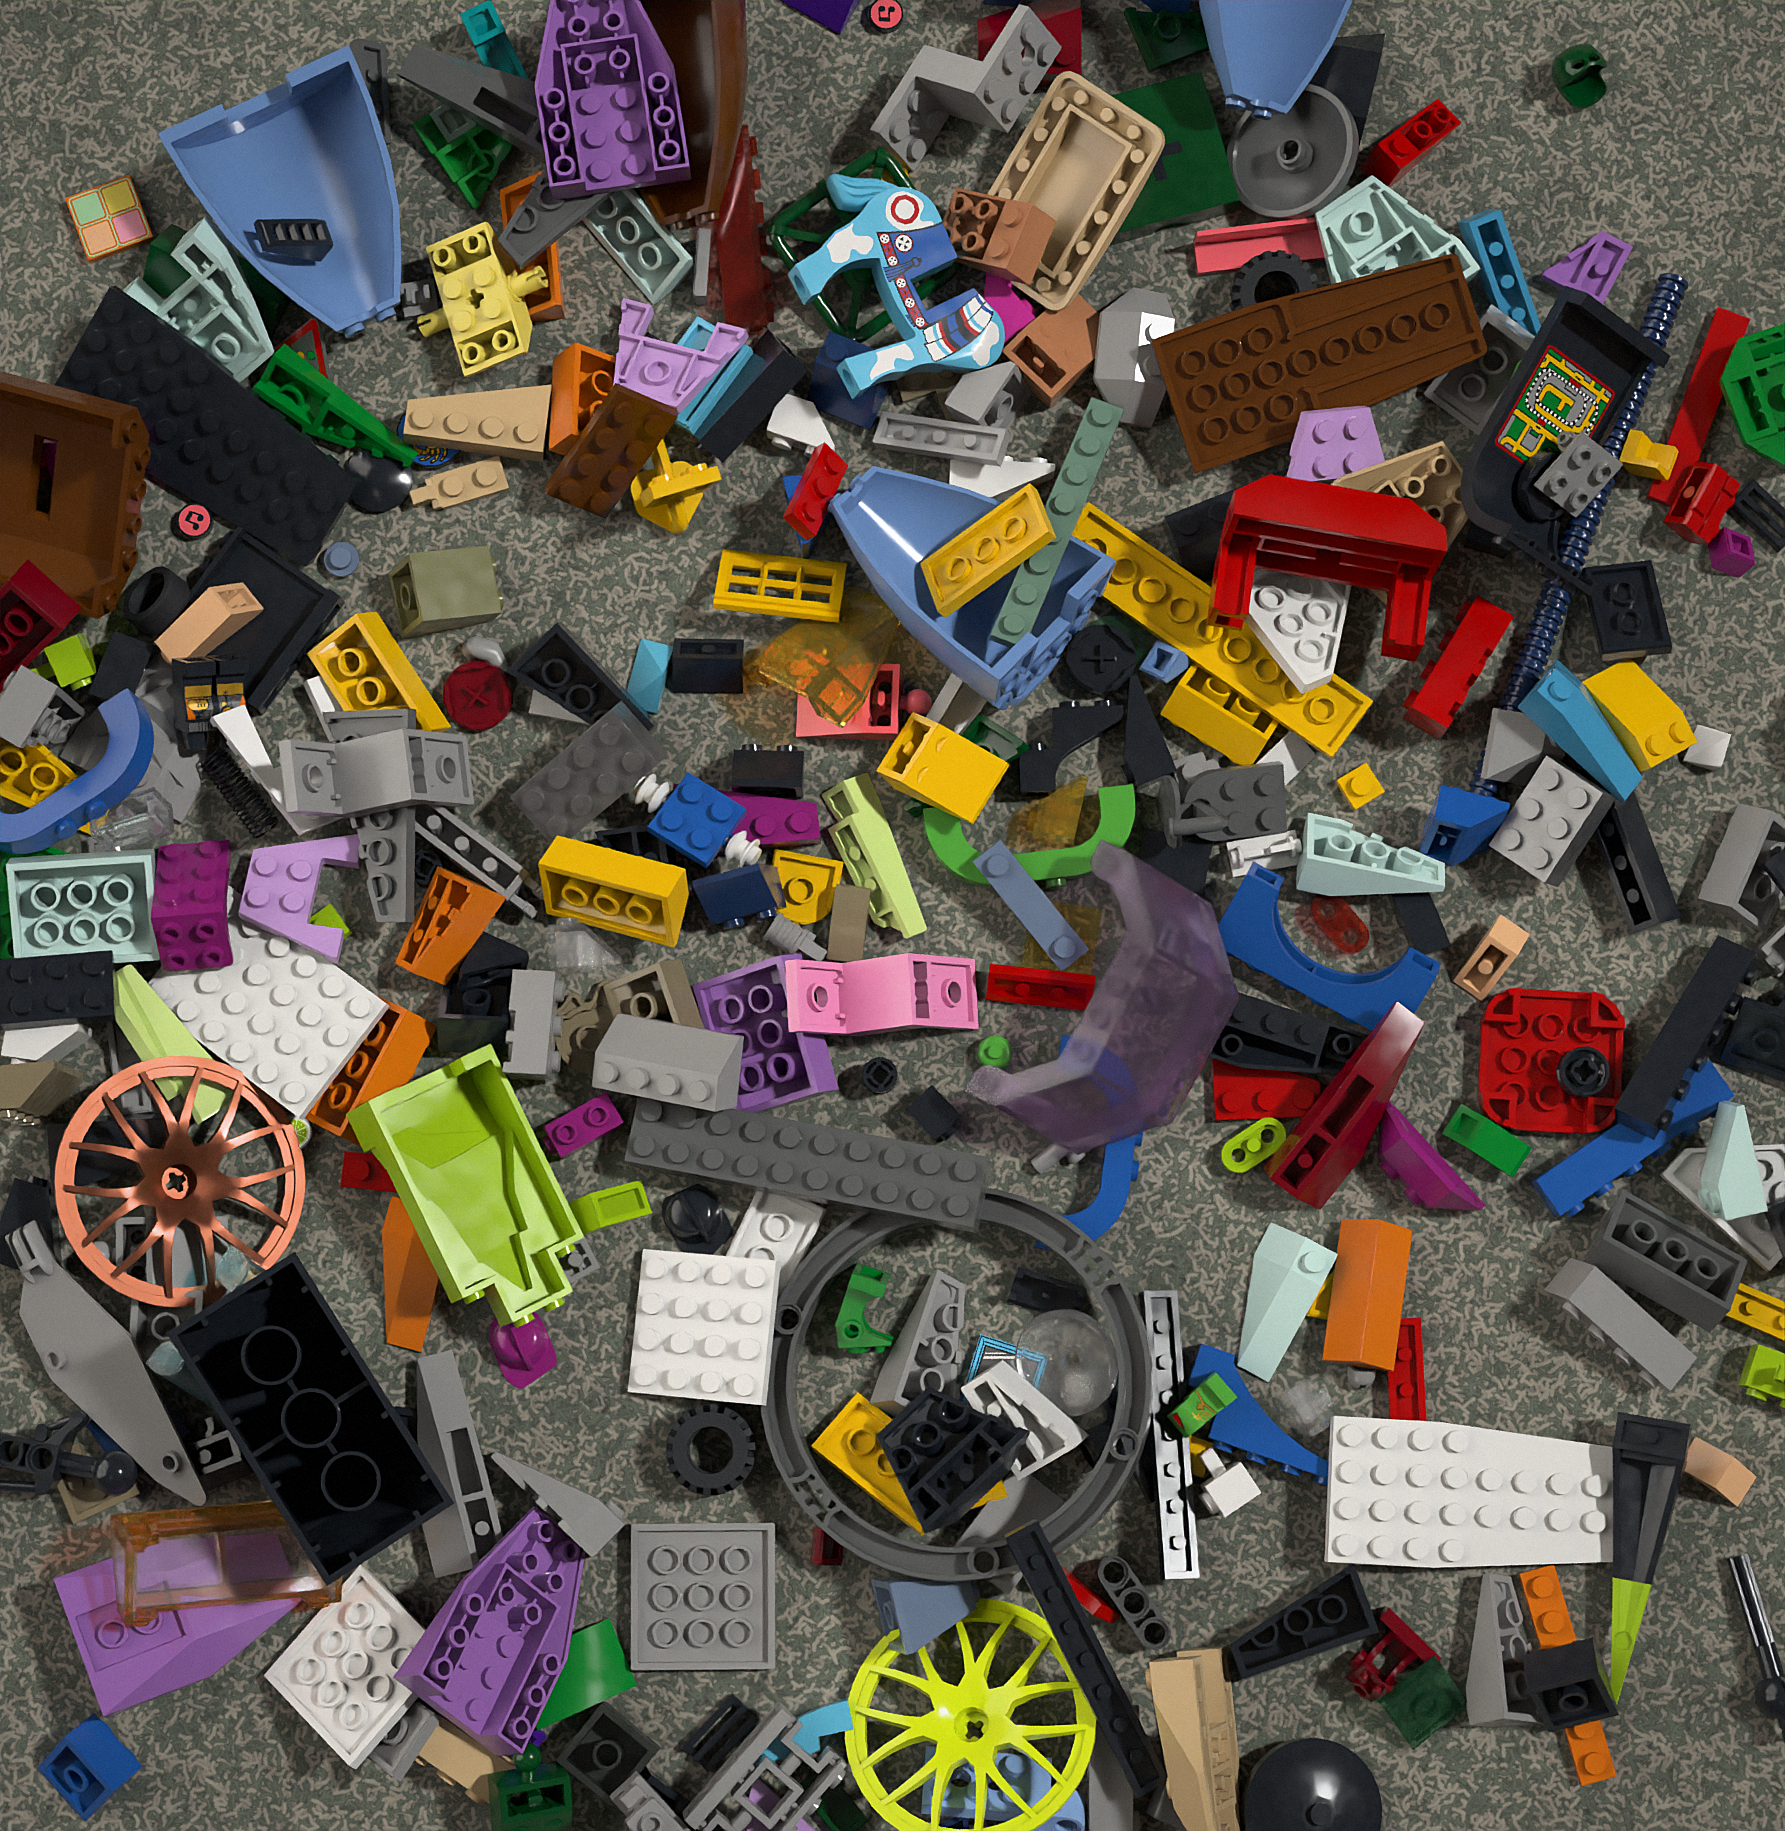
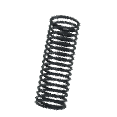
M220 748L207 756L202 761L201 767H204L203 771L207 772L210 780L214 781L213 784L217 785L216 788L220 790V794H223L226 802L230 803L229 806L233 808L232 811L236 812V816H240L239 820L243 821V825H246L249 834H253L252 838H259L266 832L255 836L257 833L269 825H272L270 829H273L278 824L279 819L276 816L272 817L274 812H270L271 808H266L268 804L263 803L264 799H260L261 794H257L258 790H253L255 786H250L251 781H247V776L243 777L245 772H241L242 768H237L238 763H234L235 759H231L232 754H228L229 750L227 748ZM214 754H216L213 758H211V759L206 763V765H203L210 757H212ZM219 756L220 759L214 762L213 760ZM227 758L218 768L215 767L219 762ZM231 762L229 765H227V767H226L225 769H223L222 772H221V771H218V770L221 769L224 765H226L227 763ZM231 767H233V768L227 773V775L225 774V776H224V775L221 776L224 772H226L228 769H230ZM236 772L228 781L225 780L229 775ZM240 776L239 778L236 779V782H233L232 785H231V784L227 785V784L230 783L233 779H235L236 777ZM242 781L236 789H231L237 783ZM244 785H246V786L241 790V792L239 791L238 794L235 793L238 789H240L241 787H243ZM245 791H247L246 794L243 795V797H242L241 799H240V798H237V797H239L242 793H244ZM251 795L245 803L241 802L246 797ZM255 799L250 806H245L251 800ZM255 804H257V805L255 806V809L253 808V810H252L251 812L248 811L252 806H254ZM259 808H261V809L257 812V814H256L254 817H253V815H251V814H253L256 810H258ZM263 812H265V813L261 816V818H260L259 820H257V821L254 820V819H255L256 817H258L260 814H262ZM266 818L264 823L262 822L261 825L258 824L260 821Z

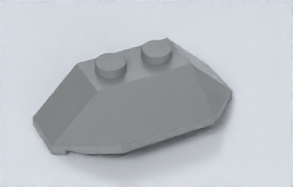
M1133 287L1100 312L1093 381L1106 403L1124 409L1120 420L1121 424L1151 428L1166 391L1150 342L1151 339L1166 335L1174 330L1175 319L1167 296L1164 293Z

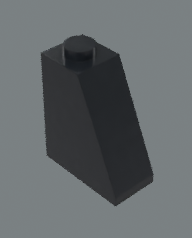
M27 1174L26 1180L14 1179L0 1219L1 1265L20 1270L5 1236L35 1220L38 1222L57 1264L63 1268L58 1213L55 1196L51 1195V1189L46 1187L48 1180Z

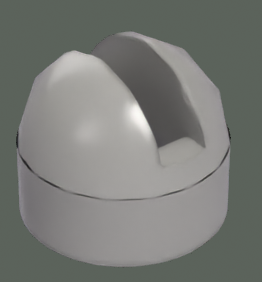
M1347 1365V1380L1354 1388L1358 1389L1360 1384L1363 1388H1368L1373 1384L1376 1369Z

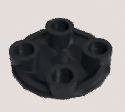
M360 449L351 457L345 468V471L352 477H359L361 479L359 487L351 498L355 504L368 511L384 512L406 502L413 483L411 465L405 467L402 461L387 456L378 458L371 455L372 451Z

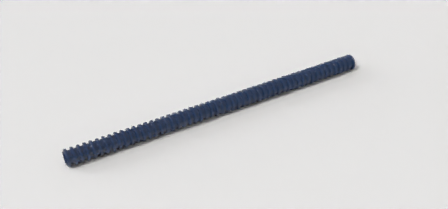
M1673 273L1659 275V283L1654 288L1656 293L1651 296L1653 303H1649L1647 307L1649 313H1645L1643 317L1645 322L1639 328L1642 335L1661 349H1665L1667 345L1665 340L1670 337L1669 330L1674 326L1672 320L1677 318L1678 313L1676 310L1680 309V300H1683L1685 296L1683 291L1687 290L1689 286L1683 277ZM1649 364L1602 447L1618 460L1630 429L1635 428L1637 425L1635 418H1639L1641 414L1639 408H1643L1645 404L1643 398L1648 396L1647 389L1652 385L1650 379L1655 377L1656 372L1654 369H1657L1658 366ZM1617 471L1613 477H1617L1619 471ZM1613 477L1577 517L1570 513L1569 516L1572 520L1567 521L1566 527L1568 530H1564L1562 534L1564 540L1559 542L1558 546L1561 549L1558 550L1561 562L1573 566L1581 573L1580 566H1584L1586 562L1583 557L1589 554L1587 547L1592 545L1593 540L1591 537L1596 535L1597 530L1595 527L1599 526L1601 522L1598 517L1603 516L1604 510L1602 507L1607 505L1608 500L1606 497L1611 495L1610 487H1613L1615 484ZM1557 579L1554 581L1545 580L1544 582L1546 589L1540 593L1542 600L1537 601L1536 606L1538 610H1534L1532 614L1535 619L1529 622L1531 629L1525 633L1527 640L1522 641L1521 646L1523 650H1519L1517 654L1520 659L1514 662L1516 669L1510 673L1512 680L1507 681L1506 686L1508 690H1504L1502 694L1505 699L1499 702L1502 710L1523 713L1518 708V705L1540 680L1539 676H1543L1545 672L1542 667L1548 664L1546 656H1550L1552 653L1550 646L1555 645L1556 640L1554 636H1558L1560 632L1557 627L1563 624L1561 616L1566 615L1567 610L1565 606L1570 605L1571 600L1568 597L1572 596L1556 586L1558 583ZM1482 750L1480 753L1482 760H1478L1476 764L1478 770H1475L1472 774L1475 779L1469 782L1471 790L1466 792L1485 797H1497L1500 792L1497 788L1502 786L1503 782L1481 778L1486 751Z

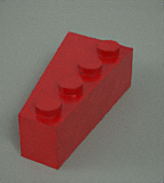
M1479 595L1476 596L1472 604L1465 601L1455 617L1456 620L1460 621V624L1454 633L1447 630L1437 647L1443 651L1437 662L1430 659L1420 675V678L1425 680L1419 691L1412 688L1402 707L1407 709L1402 719L1439 740L1454 719L1452 717H1454L1468 695L1469 688L1473 686L1486 664V660L1493 653L1514 616Z

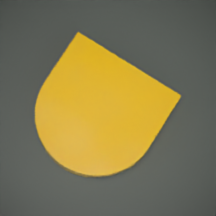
M775 849L771 866H775L778 869L787 908L777 910V914L779 912L784 914L785 918H789L793 923H797L800 926L815 924L814 922L817 923V921L819 922V920L824 919L832 911L836 884H840L844 862Z

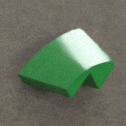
M428 113L410 126L436 164L465 202L474 210L480 205V200L489 184L493 181L501 162L507 156L512 144L479 124L448 143Z
M609 1618L571 1635L568 1659L533 1732L637 1686Z

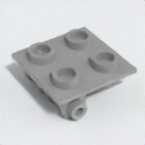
M1563 431L1557 437L1558 448L1562 453L1536 481L1534 486L1573 516L1577 517L1623 464L1582 431L1578 435L1571 431Z

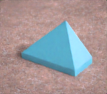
M641 639L627 692L646 712L657 714L672 661L673 646Z

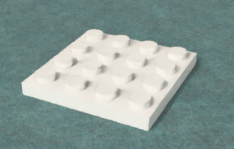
M643 1249L628 1392L766 1406L781 1261Z
M359 1565L264 1676L350 1767L357 1769L417 1700L418 1696L395 1680L393 1676L427 1629L368 1569Z

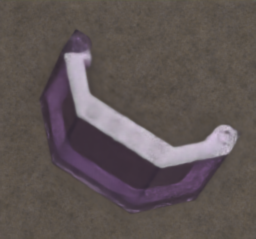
M1102 839L1092 855L1091 869L1099 879L1109 883L1111 891L1118 898L1128 932L1059 1059L1012 1075L993 1065L982 1066L973 1073L964 1090L992 1111L1076 1155L1089 1152L1092 1148L1107 1143L1113 1144L1137 1136V1133L1155 1127L1161 1128L1172 1124L1240 999L1229 966L1230 962L1225 945L1220 936L1213 905L1131 853Z

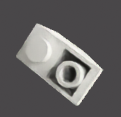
M786 394L774 407L767 427V438L772 439L771 443L784 450H791L792 446L805 450L804 455L811 458L815 447L824 442L835 452V445L814 403Z

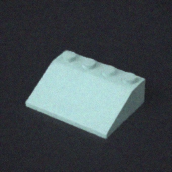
M154 849L10 858L6 863L14 958L112 950L114 963L160 960L151 922L156 877Z

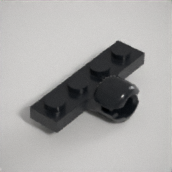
M1117 1358L1084 1374L1104 1416L1100 1424L1085 1431L1089 1436L1080 1443L1081 1451L1093 1469L1109 1439L1115 1418L1119 1384ZM1149 1431L1143 1452L1133 1472L1148 1504L1155 1502ZM1128 1436L1121 1437L1116 1443V1451L1120 1455H1129L1135 1448L1134 1439Z

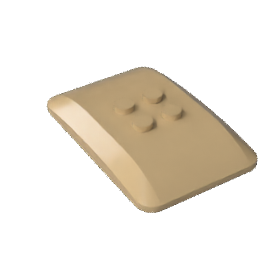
M1071 71L1063 72L1054 79L988 192V195L1033 204L1056 220L1031 284L1027 285L1011 281L1018 289L1053 311L1066 309L1075 299L1124 222L1165 145V136L1158 126L1081 75Z

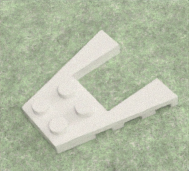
M319 675L306 680L303 685L327 738L331 742L334 739L330 724H325L322 712L344 710L322 676ZM245 705L220 713L210 719L213 727H217L227 739V745L236 756L239 755L252 771L250 774L258 784L261 783L272 797L271 801L299 836L342 819V817L286 812V803L283 797L281 766L273 768Z

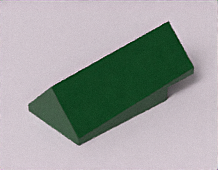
M173 224L150 243L142 279L156 293L167 298L192 276L170 255L181 238L188 232ZM237 255L271 341L291 299L263 277L245 258Z

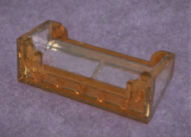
M272 1500L110 1515L117 1612L125 1624L135 1627L147 1626L158 1617V1612L298 1597L307 1602L308 1606L312 1608H325L330 1603L341 1602L342 1577L326 1586Z

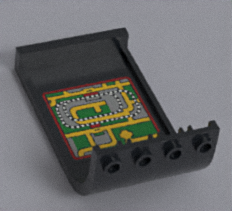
M1564 285L1468 455L1462 472L1460 493L1464 511L1469 519L1494 537L1492 543L1508 552L1514 550V558L1531 567L1533 564L1536 565L1535 572L1551 581L1557 579L1558 583L1556 586L1574 596L1577 591L1592 596L1598 583L1581 576V572L1573 566L1561 562L1558 554L1557 537L1565 512L1552 520H1541L1528 516L1521 509L1517 498L1519 477L1529 459L1538 452L1550 449L1562 453L1558 448L1557 437L1563 431H1571L1576 435L1582 431L1603 447L1649 364L1665 368L1671 356L1589 293Z

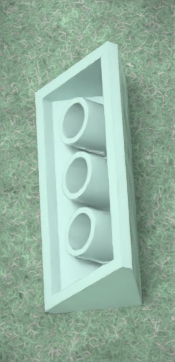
M633 188L616 191L582 219L585 225L653 305L694 273L692 257L665 226H660L650 208Z

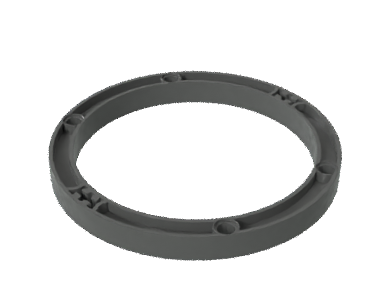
M987 1188L980 1224L997 1226L1024 1235L1044 1245L1067 1262L1083 1278L1095 1294L1110 1326L1117 1352L1119 1372L1117 1407L1109 1439L1101 1457L1077 1492L1056 1512L1039 1523L1057 1556L1083 1538L1102 1520L1118 1500L1133 1475L1143 1452L1151 1421L1154 1397L1152 1353L1146 1327L1136 1301L1121 1274L1095 1242L1068 1219L1048 1207L1023 1196ZM860 1211L833 1229L811 1250L795 1270L777 1302L766 1406L761 1405L765 1434L775 1464L788 1489L802 1509L823 1531L848 1550L878 1566L912 1578L952 1583L988 1581L1020 1573L1021 1571L1005 1539L978 1546L936 1547L910 1542L879 1530L862 1519L839 1498L820 1473L809 1451L798 1411L797 1377L803 1342L818 1306L837 1279L856 1260L871 1249L900 1234L932 1225ZM1088 1245L1091 1247V1249L1087 1250L1089 1256L1095 1263L1103 1261L1100 1264L1103 1273L1108 1279L1114 1274L1115 1279L1102 1282L1095 1272L1092 1271L1087 1274L1090 1268L1082 1256ZM796 1312L799 1318L796 1327L790 1330L784 1329L782 1326L784 1316L787 1313ZM1128 1436L1135 1441V1448L1129 1455H1120L1116 1451V1443L1121 1437ZM809 1484L816 1492L820 1494L824 1492L821 1500L831 1510L826 1514L821 1507L815 1504L810 1505L813 1501L812 1495L804 1488H801L799 1491L798 1486ZM983 1553H990L994 1558L993 1568L986 1573L979 1572L976 1567L977 1558Z

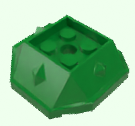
M1785 323L1739 338L1719 379V385L1743 447L1785 470Z

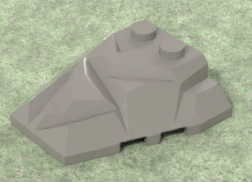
M159 652L147 663L135 693L144 704L150 716L154 731V748L144 777L130 794L183 824L200 794L203 771L201 763L207 757L208 749L188 750L184 748L182 730L174 728V717L176 716L174 712L172 665L167 663ZM98 708L76 727L60 755V758L86 772L94 768L102 760L109 744V730ZM207 731V745H208V740H209L210 731Z

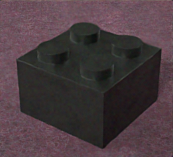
M604 1701L556 1761L610 1807H613L615 1803L611 1800L610 1795L635 1771L640 1774L661 1747L609 1703Z

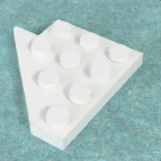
M1259 569L1254 571L1249 613L1245 622L1301 694L1329 683L1334 672L1352 585Z

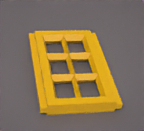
M723 549L715 587L713 609L839 623L847 563ZM732 568L760 571V577L731 575ZM769 572L795 575L797 577L796 582L767 579V575ZM804 577L831 579L832 585L803 583ZM729 585L757 588V594L728 592ZM765 589L794 592L793 599L764 596ZM801 594L829 596V603L801 600Z

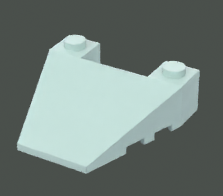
M1373 175L1315 213L1331 284L1447 254L1458 256L1467 284L1474 280L1480 267L1460 239L1453 234L1449 235L1434 224V220L1426 214L1422 215L1407 204V200Z
M205 216L181 238L170 254L192 275L185 283L165 300L139 276L122 291L199 344L233 372V377L238 382H241L273 355L274 349L233 245Z

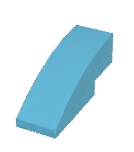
M848 1698L824 1704L798 1716L797 1718L803 1726L793 1739L807 1752L815 1753L821 1751L819 1736L853 1730ZM784 1729L758 1759L764 1753L773 1761L788 1757L792 1750L781 1742L779 1738Z

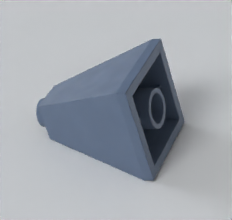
M912 1577L871 1578L884 1635L887 1637L891 1631L897 1629L900 1632L901 1639L889 1642V1648L905 1655L915 1653L977 1609L976 1603L980 1602V1594L975 1582H936Z

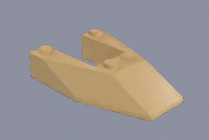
M1227 1645L1185 1648L1177 1651V1657L1160 1658L1149 1662L1150 1668L1146 1670V1685L1153 1695L1168 1775L1166 1782L1167 1794L1169 1799H1172L1174 1810L1187 1831H1241L1239 1752Z

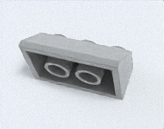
M1738 803L1734 815L1729 820L1728 829L1722 843L1715 853L1709 873L1702 883L1697 899L1713 911L1767 934L1783 894L1761 864L1785 847V820L1774 811Z

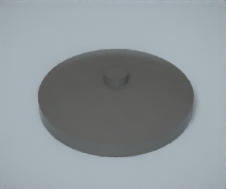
M1308 84L1287 114H1272V119L1265 121L1252 118V111L1246 110L1233 130L1227 149V159L1239 200L1256 214L1274 221L1303 219L1329 205L1348 183L1358 156V131L1354 118L1345 104L1326 89Z

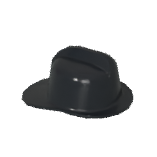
M697 1183L664 1199L662 1203L664 1223L682 1252L713 1255L733 1236V1229L727 1215L707 1187Z

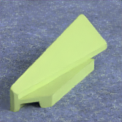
M868 773L844 780L821 794L838 821L837 824L828 828V831L855 886L871 888L869 914L874 924L883 928L891 926L901 931L906 939L926 931L925 921L881 802Z
M131 964L115 972L116 1022L142 1062L168 1056H193L214 1060ZM169 1076L154 1080L169 1101L180 1093L185 1098L192 1077ZM201 1079L191 1112L197 1124H200L228 1106L233 1091L217 1083Z

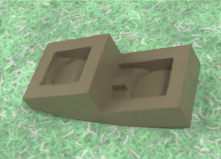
M836 884L827 959L846 962L863 960L871 888Z

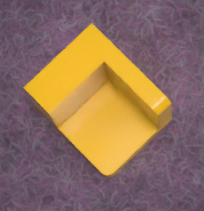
M1630 429L1619 461L1630 474L1668 481L1679 451L1675 446L1651 442L1643 431Z

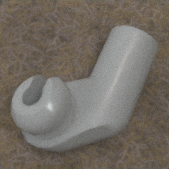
M480 636L470 637L462 646L463 655L467 659L479 658L487 660L500 667L505 674L508 673L506 670L510 666L497 642Z
M1074 1139L1055 1142L1035 1156L1031 1163L1039 1173L1043 1174L1065 1156L1070 1164H1076L1085 1156V1151L1079 1146L1081 1143Z

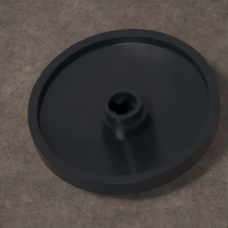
M1315 1737L1292 1739L1268 1751L1251 1770L1241 1795L1242 1831H1380L1382 1802L1379 1788L1368 1766L1357 1754L1347 1747L1334 1741Z

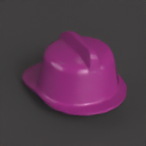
M532 1312L534 1320L518 1328H515L513 1323L500 1327L497 1318H494L490 1325V1345L501 1372L509 1383L519 1389L525 1388L557 1364L555 1349L544 1323L535 1312Z

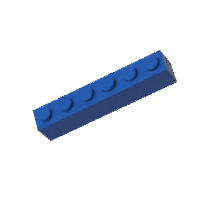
M1708 1061L1700 1073H1694L1690 1080L1691 1088L1686 1099L1683 1102L1678 1101L1672 1110L1674 1116L1671 1124L1666 1131L1660 1130L1655 1140L1617 1122L1531 1181V1184L1554 1217L1565 1214L1567 1218H1570L1585 1207L1582 1203L1584 1199L1592 1194L1597 1199L1614 1187L1611 1183L1613 1179L1621 1174L1626 1179L1643 1167L1640 1163L1642 1159L1650 1154L1655 1159L1672 1147L1669 1143L1670 1140L1679 1134L1684 1139L1701 1127L1698 1121L1709 1114L1712 1119L1715 1118L1719 1102L1728 1101L1735 1095L1712 1062Z

